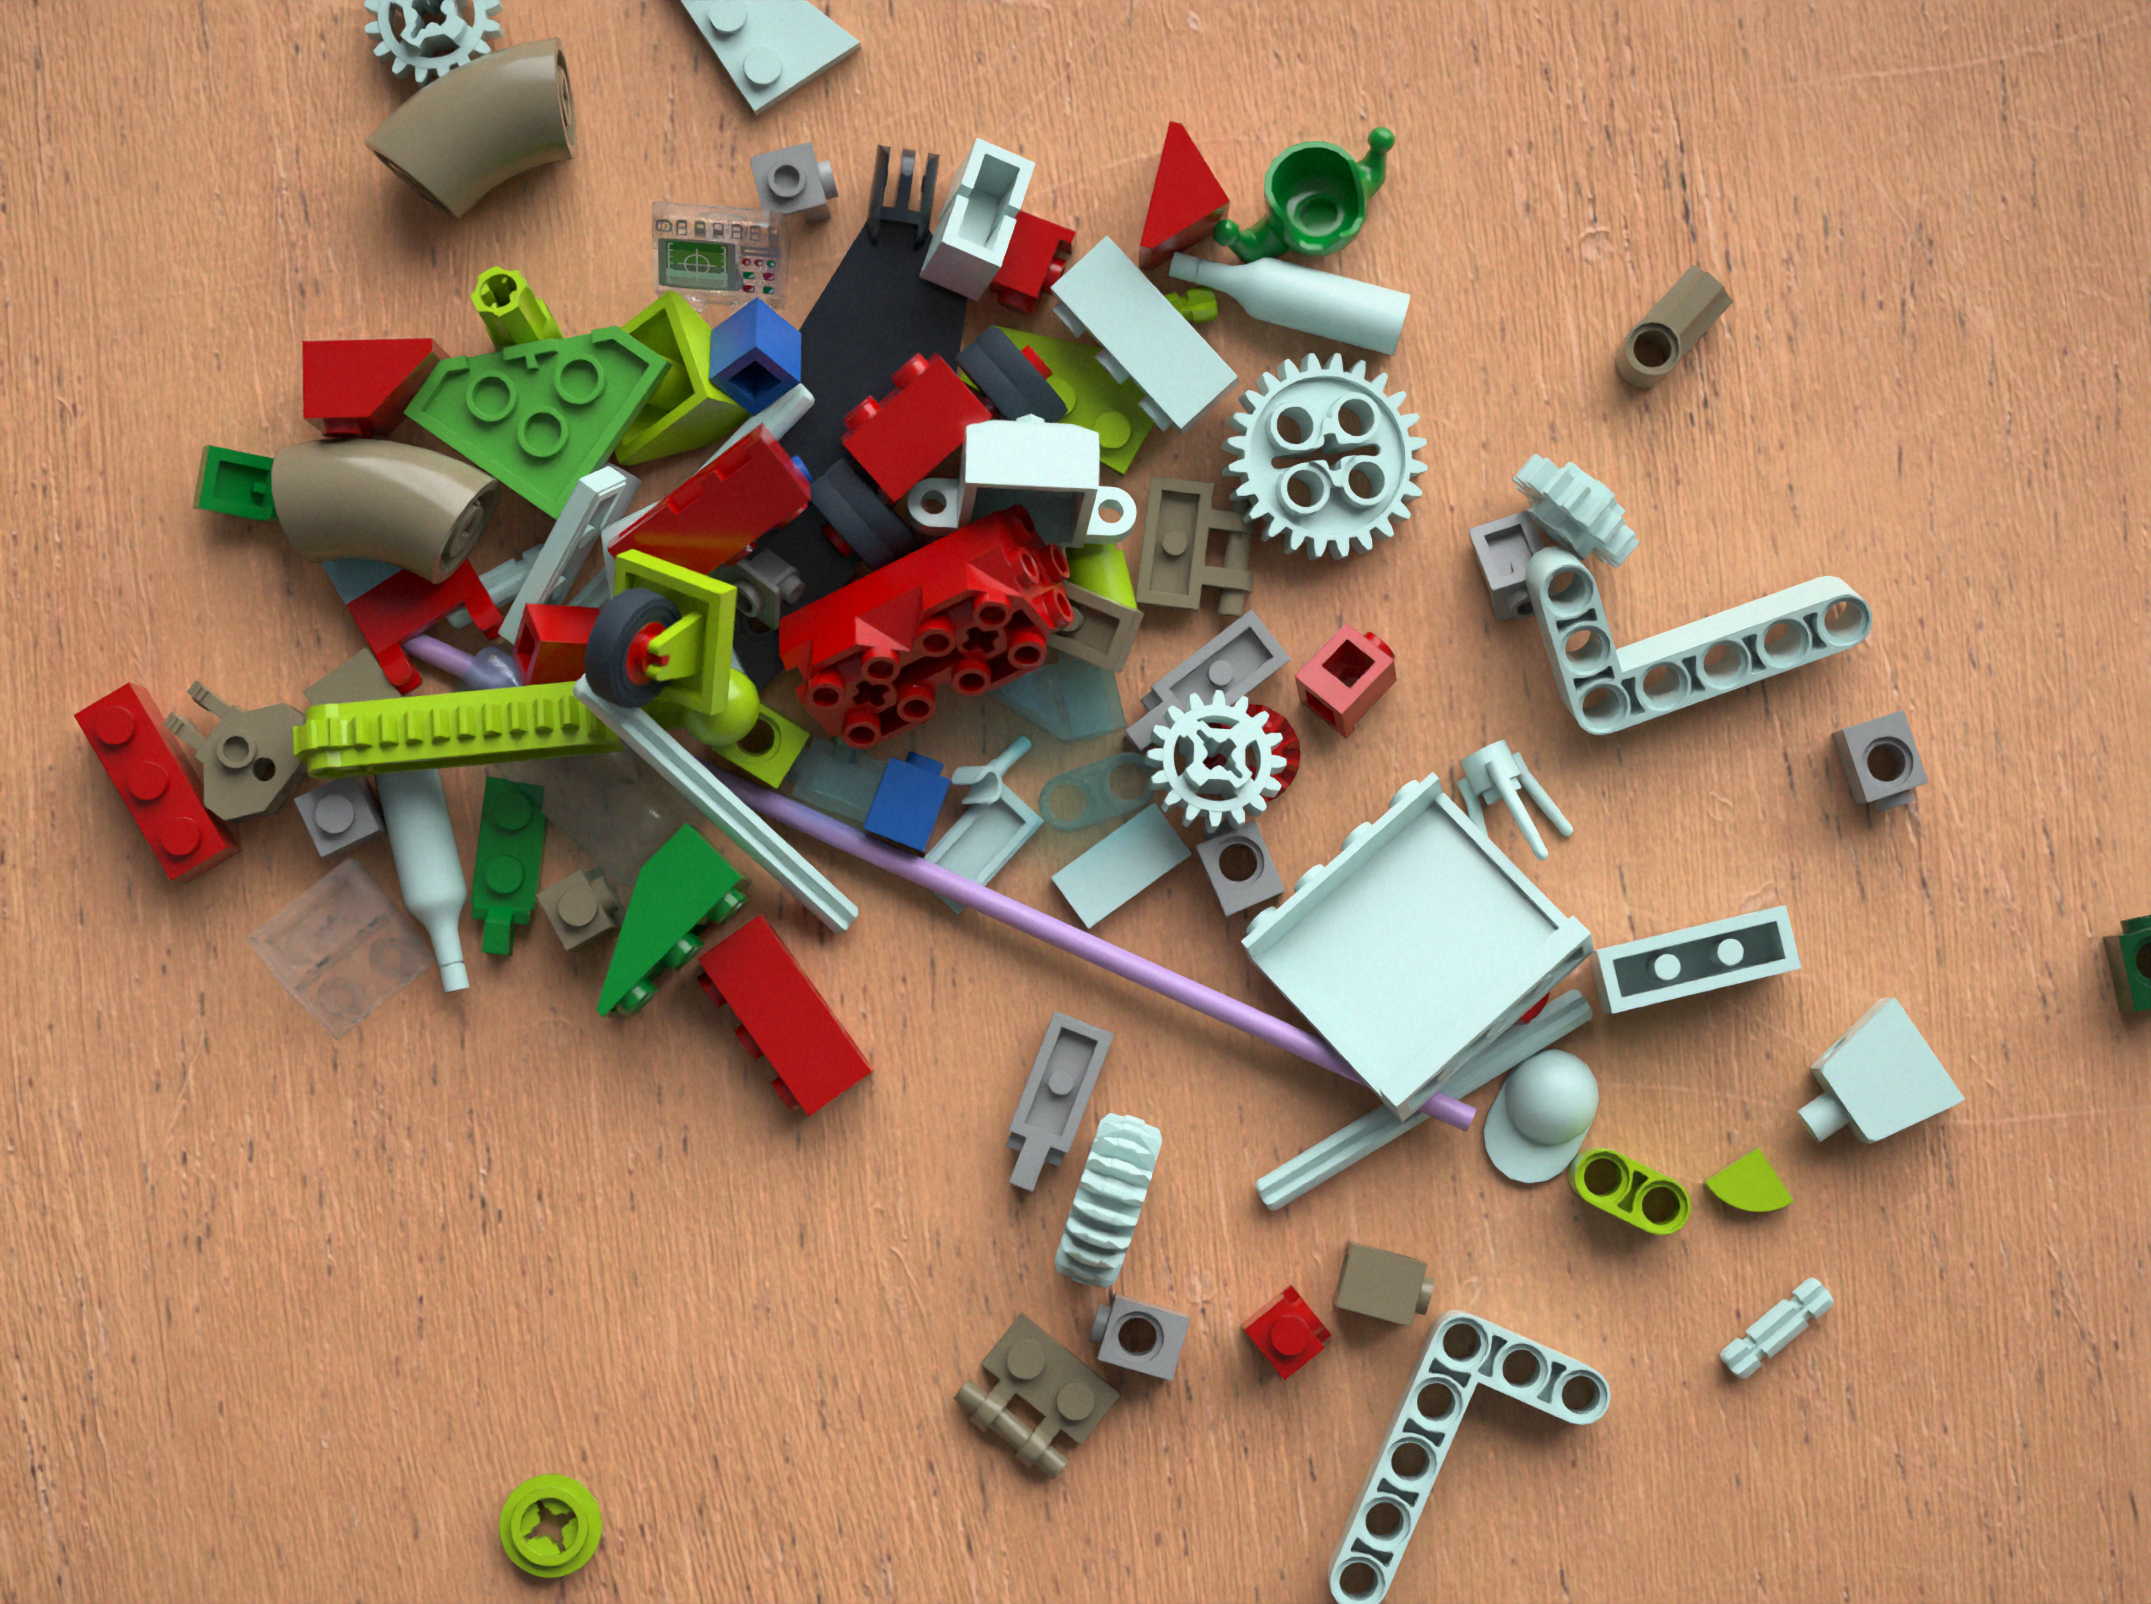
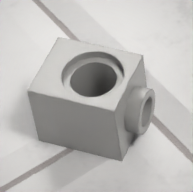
M1904 710L1832 733L1856 806L1874 801L1877 813L1914 801L1911 788L1928 783ZM1874 747L1887 749L1895 759L1896 770L1888 782L1877 780L1869 772L1867 759Z
M1227 819L1220 821L1214 833H1208L1206 828L1202 829L1206 841L1196 845L1195 850L1224 917H1228L1286 891L1255 820L1242 825L1237 830L1231 827ZM1229 846H1244L1253 854L1255 870L1249 879L1241 882L1231 881L1220 871V854Z
M1115 1293L1111 1307L1099 1304L1089 1341L1100 1344L1097 1360L1172 1381L1190 1317L1189 1314ZM1131 1318H1144L1151 1322L1156 1329L1155 1341L1145 1351H1129L1119 1341L1118 1333L1121 1326Z

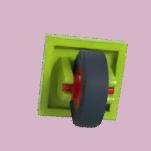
M634 549L616 555L613 598L601 611L588 637L584 657L585 678L592 693L611 704L627 709L644 707L660 696L709 716L726 710L737 587Z

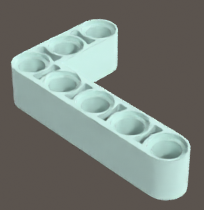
M1559 546L1545 547L1533 555L1525 570L1526 586L1559 696L1580 727L1588 733L1596 735L1611 734L1852 648L1866 638L1873 623L1872 611L1868 603L1840 578L1825 576L1615 649L1597 584L1591 572L1575 554L1567 548ZM1561 572H1573L1571 584L1567 589L1560 593H1548L1549 584L1556 575ZM1846 601L1844 613L1840 618L1833 622L1825 623L1826 613L1831 606L1838 602ZM1786 623L1785 632L1778 641L1772 644H1764L1766 633L1773 626ZM1581 630L1590 631L1589 639L1583 647L1575 651L1565 650L1567 640L1574 633ZM1725 644L1727 648L1721 660L1713 665L1705 666L1703 662L1710 649L1717 645ZM1660 666L1667 667L1665 676L1659 683L1649 687L1643 686L1645 676L1649 671ZM1597 688H1607L1605 698L1600 704L1591 708L1582 707L1584 699L1589 692Z
M1452 1310L1446 1311L1437 1317L1429 1329L1329 1560L1326 1573L1327 1580L1339 1604H1380L1385 1597L1478 1382L1567 1422L1585 1425L1600 1419L1609 1407L1610 1389L1603 1375L1586 1363L1470 1312ZM1456 1324L1471 1325L1476 1332L1475 1348L1465 1357L1454 1358L1448 1356L1443 1348L1444 1334L1450 1327ZM1516 1350L1530 1351L1535 1360V1370L1530 1379L1519 1384L1507 1382L1502 1371L1503 1362L1507 1355ZM1576 1376L1589 1377L1594 1387L1593 1399L1582 1409L1573 1410L1566 1408L1562 1401V1390L1566 1382ZM1429 1384H1444L1449 1388L1451 1394L1450 1406L1446 1412L1435 1417L1425 1416L1420 1413L1417 1399L1421 1390ZM1402 1444H1419L1425 1450L1426 1459L1424 1466L1414 1475H1400L1392 1469V1455ZM1378 1503H1391L1399 1508L1400 1512L1399 1524L1395 1530L1384 1535L1374 1534L1366 1528L1365 1520L1371 1507ZM1357 1562L1368 1564L1374 1569L1375 1574L1373 1584L1368 1590L1363 1593L1352 1594L1341 1588L1339 1580L1345 1567Z

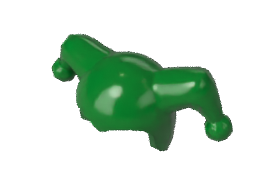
M1385 127L1374 128L1367 138L1371 148L1365 157L1357 163L1342 147L1325 141H1306L1286 148L1273 159L1265 174L1264 200L1266 213L1251 228L1239 231V226L1231 219L1219 220L1213 227V239L1220 246H1227L1245 264L1261 258L1277 259L1289 251L1309 257L1329 256L1342 251L1358 237L1366 220L1367 202L1385 182L1387 152L1395 144L1393 133Z

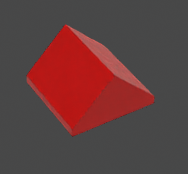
M1169 121L1139 246L1138 269L1151 272L1172 259L1175 251L1182 253L1213 234L1214 225L1219 220L1228 218L1230 200L1181 123Z

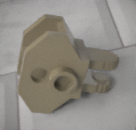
M196 680L187 692L192 696L195 703L206 711H211L221 719L208 738L198 731L196 725L182 715H176L173 712L168 715L162 724L197 751L194 757L203 763L204 805L224 821L232 820L237 824L277 814L308 774L307 763H300L297 757H293L292 727L304 725L305 714L296 707L285 703L247 711L235 705L231 706ZM271 762H274L276 767L275 775L267 781L265 769L269 767Z

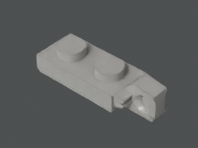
M1251 609L1152 685L1150 688L1152 691L1140 699L1149 713L1125 730L1124 735L1140 754L1153 744L1149 737L1155 725L1171 729L1163 717L1171 705L1177 707L1185 714L1186 701L1190 694L1196 693L1205 706L1210 704L1216 690H1222L1225 697V705L1231 707L1242 696L1251 692L1291 659Z
M1054 1011L1008 1130L1011 1131L1006 1147L1020 1152L1009 1181L1011 1185L1033 1192L1044 1162L1060 1167L1064 1154L1069 1153L1114 1033Z

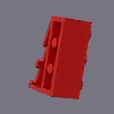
M762 422L609 541L607 551L616 561V555L634 549L702 575H707L721 564L728 569L742 560L757 546L754 540L774 526L777 529L784 527L808 507L807 502L811 500L810 482Z

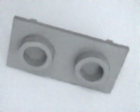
M767 547L751 561L744 557L728 569L721 564L705 575L737 587V609L748 617H757L774 631L779 628L780 603L785 600L789 604H793L801 597L806 587V584L800 580V571L789 565Z

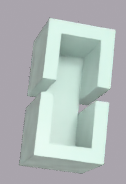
M977 138L954 174L939 218L941 222L934 232L919 277L978 301L1001 268L1016 223L1014 218L1021 208L1035 163Z

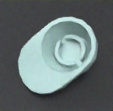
M1547 1049L1536 1052L1512 1068L1489 1109L1483 1129L1485 1148L1495 1167L1509 1178L1525 1183L1547 1181L1566 1169L1576 1156L1592 1125L1599 1104L1598 1083L1589 1066L1572 1053L1558 1049Z

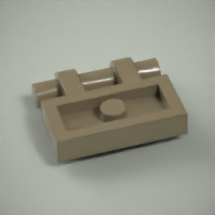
M1151 476L1136 593L1137 605L1198 612L1201 587L1220 590L1217 614L1229 617H1242L1245 593H1252L1254 573L1248 571L1252 537L1259 536L1261 517L1249 523L1243 522L1242 519L1245 513L1252 506L1249 499L1231 501L1230 511L1211 509L1214 483ZM1208 531L1227 534L1223 568L1204 565Z
M1021 1312L981 1362L985 1368L1000 1379L999 1382L988 1394L972 1380L968 1379L953 1399L972 1414L969 1420L983 1432L989 1427L1016 1449L1017 1452L1014 1455L1016 1459L1028 1468L1034 1464L1053 1480L1069 1460L1050 1445L1055 1435L1062 1429L1081 1445L1121 1396V1392ZM1015 1393L1019 1394L1044 1415V1418L1034 1430L1005 1408V1405Z

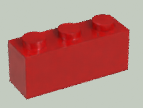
M128 682L73 715L171 881L189 883L242 851L225 821L204 805V785L174 734L162 724L165 719L146 688Z
M759 914L697 959L705 970L704 973L697 977L702 988L718 1008L727 1002L742 1022L741 1025L734 1029V1032L755 1061L763 1055L767 1057L779 1074L777 1078L771 1081V1084L792 1113L802 1107L808 1117L814 1115L875 1071L765 915Z

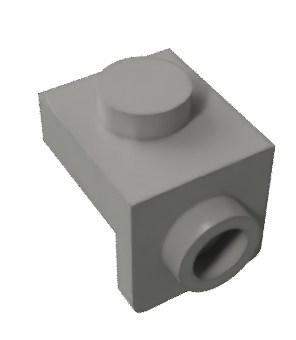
M811 142L756 155L751 158L750 164L762 211L766 219L773 220L803 212L807 224L831 218L827 200L839 197L830 160L817 162Z

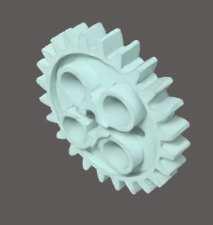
M1309 353L1301 360L1299 372L1290 359H1287L1277 366L1279 381L1270 373L1265 372L1255 380L1261 395L1247 390L1238 398L1242 407L1249 414L1234 413L1227 419L1226 423L1241 433L1240 436L1228 438L1221 443V449L1237 455V461L1222 469V475L1240 477L1242 483L1239 488L1229 495L1231 501L1249 499L1252 506L1245 513L1242 519L1243 522L1249 523L1262 517L1267 523L1263 529L1261 540L1266 542L1281 532L1285 535L1283 544L1285 554L1289 555L1302 542H1306L1308 559L1315 561L1322 556L1326 544H1328L1332 557L1335 561H1338L1348 556L1349 541L1359 554H1363L1372 549L1370 533L1382 542L1394 535L1388 519L1393 522L1402 523L1410 518L1409 510L1400 500L1414 501L1421 497L1423 493L1419 487L1409 481V478L1419 476L1428 471V465L1412 459V453L1425 446L1427 440L1420 437H1409L1407 428L1415 424L1420 417L1418 414L1401 416L1397 408L1407 395L1404 391L1395 393L1390 397H1387L1382 392L1388 378L1386 373H1382L1371 382L1364 379L1366 361L1359 360L1347 372H1343L1341 355L1335 353L1327 359L1324 368L1321 369L1315 353ZM1340 408H1348L1358 415L1361 422V433L1359 436H1352L1340 427L1338 421ZM1279 416H1288L1299 425L1301 430L1299 444H1290L1279 435L1277 430V419ZM1370 445L1375 446L1378 450L1377 456H1346L1331 466H1328L1325 460L1300 463L1281 469H1275L1271 465L1272 458H1304L1320 447L1323 454H1335ZM1351 470H1358L1369 478L1372 486L1369 499H1362L1356 496L1350 489L1348 476ZM1289 478H1298L1309 487L1311 492L1309 507H1301L1289 498L1287 492Z

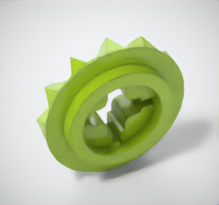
M558 1473L535 1476L521 1483L505 1501L499 1520L501 1542L510 1559L522 1570L545 1578L565 1576L585 1565L596 1552L603 1531L598 1500L592 1496L581 1481ZM541 1499L544 1507H548L553 1515L563 1512L568 1514L574 1511L576 1516L569 1519V1523L561 1529L564 1538L562 1543L565 1550L562 1549L559 1541L555 1542L550 1534L541 1537L536 1535L530 1539L528 1538L527 1534L535 1530V1526L543 1520L540 1512L542 1507L538 1500Z

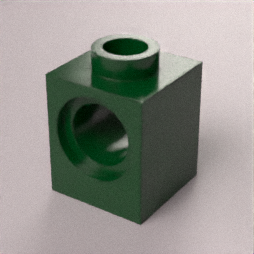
M2151 915L2120 921L2122 933L2103 937L2119 1012H2136L2151 1008V979L2144 977L2136 965V956L2140 948L2147 943L2151 944Z

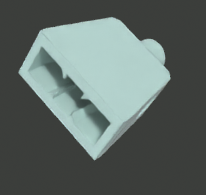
M1888 997L1877 1001L1812 1064L1810 1070L1825 1092L1796 1113L1806 1130L1817 1143L1822 1142L1845 1125H1848L1860 1142L1871 1144L1949 1109L1965 1100V1098L1895 997Z

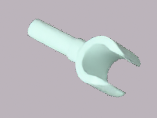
M1020 736L1001 755L990 761L987 765L958 767L952 776L953 785H970V791L963 798L962 804H983L997 801L1002 791L1001 777L1008 768L1032 747L1031 742L1026 737Z

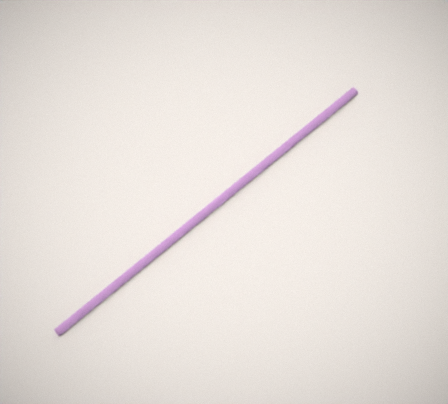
M424 633L418 634L401 645L406 654L486 690L523 686L519 676ZM627 744L626 753L645 761ZM692 755L746 806L756 812L1368 1087L1324 1039ZM1437 1091L1417 1110L1466 1132L1477 1108Z

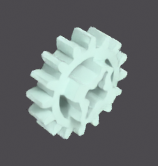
M365 0V9L369 14L377 17L378 20L364 26V30L370 40H383L373 51L381 63L396 58L391 70L394 75L402 81L414 70L417 84L420 88H424L431 83L433 75L441 77L449 71L473 61L477 56L481 57L492 53V50L486 44L487 38L503 37L504 30L499 23L491 20L490 17L498 15L504 10L500 0H472L475 10V20L472 28L467 25L462 16V10L467 4L466 0ZM395 10L401 12L406 23V27L400 34L402 37L400 44L394 32ZM442 11L446 17L445 22L441 26L433 22L426 26L422 20L427 12L438 15ZM453 48L456 50L446 56L431 58L435 52Z
M1534 454L1513 477L1512 480L1517 484V490L1529 498L1527 502L1531 506L1526 512L1535 519L1538 524L1537 527L1552 541L1559 543L1575 554L1578 559L1583 561L1592 552L1604 564L1608 562L1614 568L1622 565L1639 545L1640 542L1635 538V532L1624 525L1626 521L1621 516L1625 510L1614 499L1615 494L1602 482L1583 472L1574 463L1567 462L1564 467L1559 469L1550 459L1546 457L1542 459L1538 454Z
M1216 690L1210 704L1205 706L1196 693L1190 694L1186 701L1185 714L1173 705L1164 714L1163 717L1171 729L1155 725L1149 739L1161 748L1148 750L1144 757L1145 765L1159 768V772L1150 778L1147 785L1149 790L1165 788L1168 795L1161 806L1164 812L1172 810L1177 805L1185 810L1182 816V825L1188 827L1195 820L1196 816L1205 818V826L1208 833H1214L1219 826L1221 818L1225 817L1234 830L1240 829L1245 822L1244 809L1253 816L1260 817L1267 808L1260 794L1275 798L1282 786L1276 779L1269 776L1281 773L1286 767L1287 759L1271 755V751L1277 748L1283 740L1281 733L1265 735L1262 728L1270 715L1264 711L1251 718L1245 713L1248 707V698L1244 696L1236 702L1234 707L1225 705V697L1222 690ZM1206 723H1221L1232 728L1214 729L1210 728ZM1176 742L1180 745L1178 750L1186 758L1185 771L1179 777L1174 766L1173 756ZM1250 747H1252L1256 759L1254 781L1250 778L1253 773L1245 766V752ZM1218 753L1226 758L1227 762L1224 767L1219 765L1212 770L1205 767L1203 763L1206 756L1212 758ZM1200 793L1220 794L1225 801L1207 800L1198 795Z

